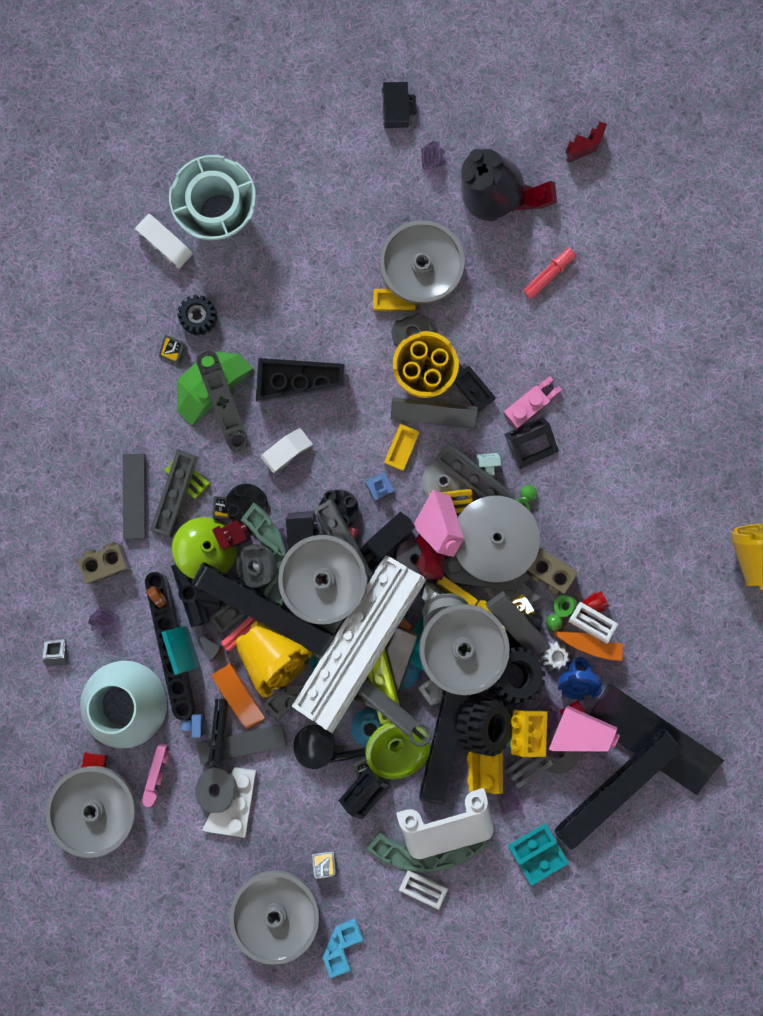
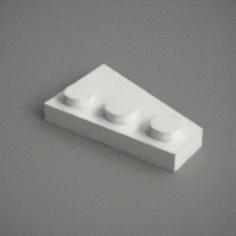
M234 767L231 774L235 777L237 783L236 799L233 800L232 806L222 813H211L202 831L245 838L256 770Z

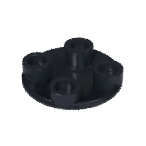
M237 485L230 490L226 497V513L233 522L238 520L239 524H242L241 519L254 502L267 512V496L255 485Z
M341 489L325 492L318 506L333 499L348 528L352 526L359 513L358 501L354 495Z
M316 724L302 728L297 733L293 745L294 754L298 762L309 769H319L327 766L334 754V735Z

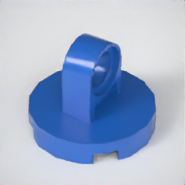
M577 657L569 665V672L559 677L558 691L562 690V695L570 699L584 700V696L592 695V698H595L602 692V680L598 675L591 673V664L587 659ZM575 664L582 665L585 671H578Z

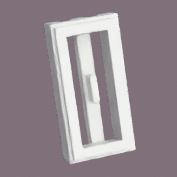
M579 602L568 621L606 644L610 641L618 626V623L582 602ZM580 609L586 612L587 614L593 616L594 618L598 619L599 621L605 623L606 625L610 626L611 629L609 630L608 628L599 624L595 620L590 619L589 617L580 613ZM576 617H578V618H580L581 620L585 621L586 623L592 625L593 627L597 628L598 630L604 632L605 634H607V636L604 635V634H602L601 632L595 630L594 628L590 627L589 625L583 623L582 621L578 620Z
M407 870L399 891L439 910L448 888L414 871ZM412 877L414 879H417L442 892L441 894H439L429 888H426L410 880L409 878ZM408 884L438 898V901L435 902L406 888V885Z

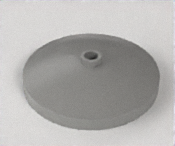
M419 220L398 227L388 236L381 250L380 270L386 286L395 296L408 303L427 305L443 300L456 289L464 271V252L459 240L448 228L436 222Z
M487 496L469 504L458 516L464 540L455 556L462 568L474 578L488 583L508 582L525 573L535 561L540 547L539 528L531 512L518 501L504 496ZM495 534H499V538H501V540L495 541L493 539V536Z
M329 535L311 536L296 543L282 560L278 575L279 590L286 606L297 617L314 624H331L348 617L360 605L367 588V571L362 557L348 542ZM323 575H327V576H328V577H327V581H328L327 583H324V582L322 581V576H323Z
M458 604L442 609L428 621L420 638L419 655L424 671L437 686L453 694L471 695L488 689L501 677L509 659V641L504 627L489 611L474 605ZM465 644L466 650L464 652L459 651V646Z
M101 766L82 767L65 775L52 789L46 805V822L55 842L68 853L84 858L100 857L115 850L129 836L136 819V801L129 784L115 771ZM91 807L96 808L95 813L92 812Z
M280 870L261 872L247 880L236 893L229 914L230 930L238 947L251 959L269 965L288 963L302 955L315 938L319 925V907L316 897L311 888L301 878L292 873ZM278 912L279 916L274 917L272 913Z

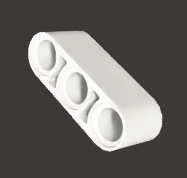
M149 213L134 228L140 236L143 235L152 247L158 249L161 252L160 254L170 263L173 262L177 269H180L193 255L185 244Z

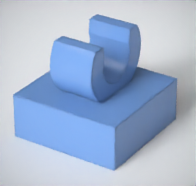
M385 472L366 481L375 501L394 492Z
M195 713L192 715V720L182 721L181 730H192V737H202L204 735V713Z

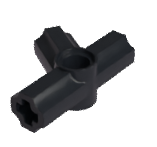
M176 564L172 565L171 568L179 590L178 595L183 602L191 628L209 622L205 606L221 609L223 601L192 584L193 579L183 574ZM193 588L195 591L194 597L187 599L186 591Z

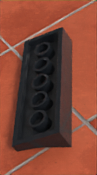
M608 684L589 713L590 716L617 727L616 734L620 735L617 742L633 753H637L658 732L666 729L679 742L682 748L660 771L695 795H698L711 775L725 761L614 685Z

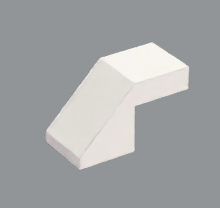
M301 428L283 437L260 457L270 470L275 473L287 466L295 456L306 451L313 444Z

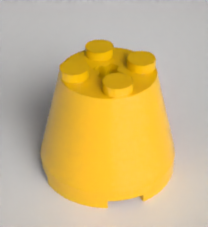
M422 331L404 339L398 345L393 357V373L397 383L407 393L420 398L436 397L447 391L454 383L459 369V359L451 342L435 332ZM426 369L427 371L425 372L423 378L421 377L420 372H423V370Z
M760 523L736 527L734 532H731V541L746 586H759V589L763 590V525Z
M255 621L251 625V630L246 635L243 634L235 641L239 656L255 689L264 698L271 696L273 690L280 687L284 689L307 667L305 661L313 655L311 650L259 621Z

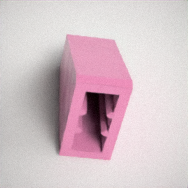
M432 490L414 522V526L417 532L437 553L454 557L464 540L450 495Z
M567 706L549 750L609 751L610 746L615 748L620 735L616 734L617 727Z

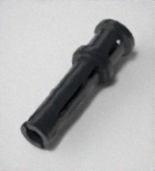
M215 699L211 741L207 743L209 748L208 761L205 762L207 767H225L223 760L227 744L224 739L228 709L226 699Z

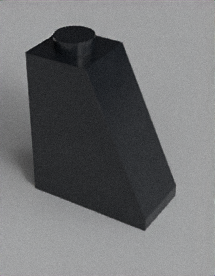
M401 511L360 549L370 570L381 562L385 555H388L415 528L411 519Z

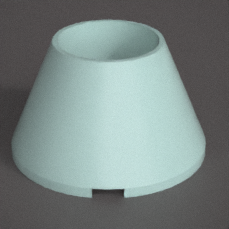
M206 155L191 160L176 174L177 177L169 191V204L177 223L190 235L204 240L225 239L239 232L250 220L256 205V191L249 173L238 162H233L220 155ZM224 195L233 199L231 208L222 216L209 218L200 215V209L204 202L213 196Z
M117 661L103 666L87 681L81 695V716L87 730L99 742L114 748H132L148 741L160 729L167 712V696L161 680L151 669L133 661ZM112 686L124 689L133 700L134 714L127 726L113 724L104 714L103 699L106 692Z

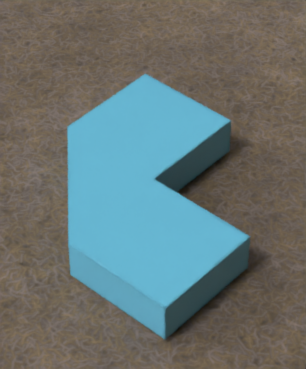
M356 918L335 926L322 958L330 979L351 971V966L344 949L364 941Z

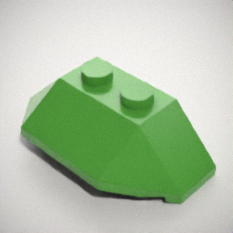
M215 352L219 358L230 391L254 370L240 354ZM205 356L201 363L205 367H210L213 365L214 359L211 356ZM197 362L177 380V411L191 426L195 425L213 408Z

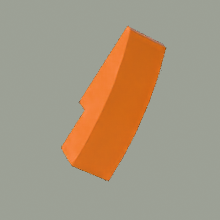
M554 631L556 638L578 651L604 659L622 661L623 643L608 642L606 644L589 633Z
M233 663L228 664L211 675L247 730L266 719Z

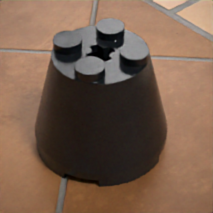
M472 150L465 159L461 169L462 199L469 212L481 220L495 221L498 220L497 218L516 210L522 201L525 190L523 177L518 167L494 150Z

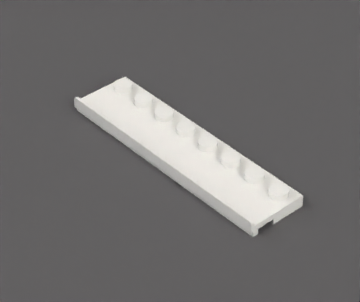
M385 555L367 584L362 602L346 618L292 707L312 721H315L325 730L333 732L426 579Z

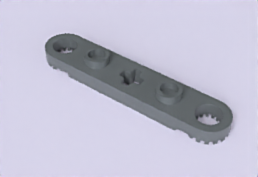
M203 350L198 354L196 362L228 447L231 450L241 451L247 446L248 437L219 358L214 351ZM205 356H211L214 359V363L210 367H205L201 363L202 359ZM223 396L224 399H229L226 401L225 406H222L221 403L217 404L220 401L219 397ZM234 435L243 437L242 443L238 445L233 444L231 439Z

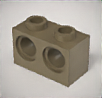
M115 542L104 545L101 551L91 550L82 554V558L77 559L86 584H93L131 569L123 545L116 544ZM113 553L118 555V561L115 564L110 562V556ZM95 560L98 563V568L92 572L90 570V563Z
M542 548L539 549L535 561L526 571L529 573L531 580L538 584L540 581L548 585L546 589L555 595L558 593L565 594L578 574V571ZM539 561L546 565V571L543 574L536 570V564ZM557 573L564 576V583L562 585H557L554 581Z

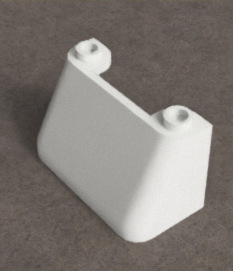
M485 789L472 791L466 796V813L428 824L422 822L420 814L415 810L409 809L397 812L399 825L409 854L413 858L424 859L490 839L494 828Z

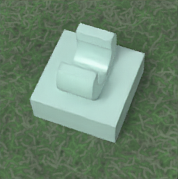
M477 454L478 466L484 467L485 472L490 476H494V466H501L499 454Z

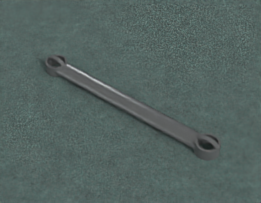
M312 651V656L320 661L323 656ZM365 679L357 694L405 733L415 746H426L430 742L432 735L428 725L418 722L370 680ZM416 727L426 728L429 737L423 736ZM412 732L424 742H416L412 737Z

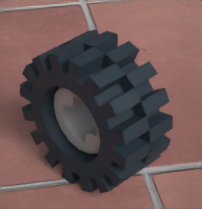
M193 295V298H190V296L186 297L187 301L183 300L181 302L182 306L178 307L179 313H177L182 327L188 333H193L197 336L198 334L205 335V332L212 331L211 328L215 327V321L218 318L213 303L202 295L200 297ZM201 311L202 318L194 320L193 312Z

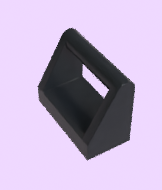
M543 417L504 434L519 469L559 452L550 423ZM545 434L551 446L521 459L517 446Z
M367 767L338 801L352 817L363 819L390 789L391 785Z

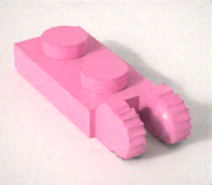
M551 376L539 386L536 385L503 412L516 429L546 406L562 390L558 386L547 396L541 391L552 383L553 379Z
M162 742L156 748L142 802L146 807H152L157 799L159 792L156 785H161L164 772H160L162 763L167 764L170 751L167 750L168 744Z

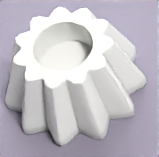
M426 582L422 598L427 602L434 596L446 594L439 587Z
M558 641L554 645L549 643L551 647L545 650L544 654L540 657L544 660L543 665L548 666L549 671L555 669L557 672H560L561 668L566 669L567 663L571 661L568 657L571 652L566 650V644L560 645Z

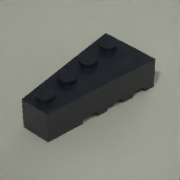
M258 358L256 401L265 402L344 388L346 366L340 363Z
M314 511L288 513L286 517L288 551L299 541L316 536L315 533H318V521L314 520Z

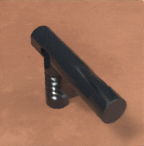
M343 745L335 746L333 755L336 759L330 760L329 763L365 756L364 748L344 751Z

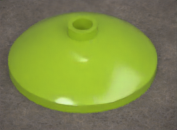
M200 517L186 522L179 528L172 542V556L176 566L183 574L194 579L202 562L224 573L230 570L236 559L237 546L223 551L212 532V529L218 526L222 528L226 526L225 524L213 518ZM203 543H209L210 549H205Z
M389 722L378 728L368 740L365 751L366 760L370 769L382 778H405L418 771L424 765L430 753V742L423 747L415 746L405 733L392 722ZM416 727L423 736L428 738L423 727ZM412 732V737L416 742H424Z

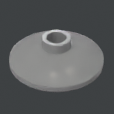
M438 462L428 466L422 477V487L428 497V493H431L432 490L446 492L463 490L464 483ZM442 477L446 478L447 484H440L439 479Z

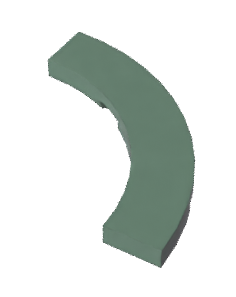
M254 502L241 521L252 530L261 545L270 549L275 556L277 564L276 574L273 581L266 586L264 595L284 605L285 602L279 590L278 575L282 560L287 554V548L273 520Z
M380 831L368 844L366 850L383 862L403 868L404 870L435 872L453 868L466 860H470L490 842L486 840L424 859H416L409 854L406 845L392 840Z

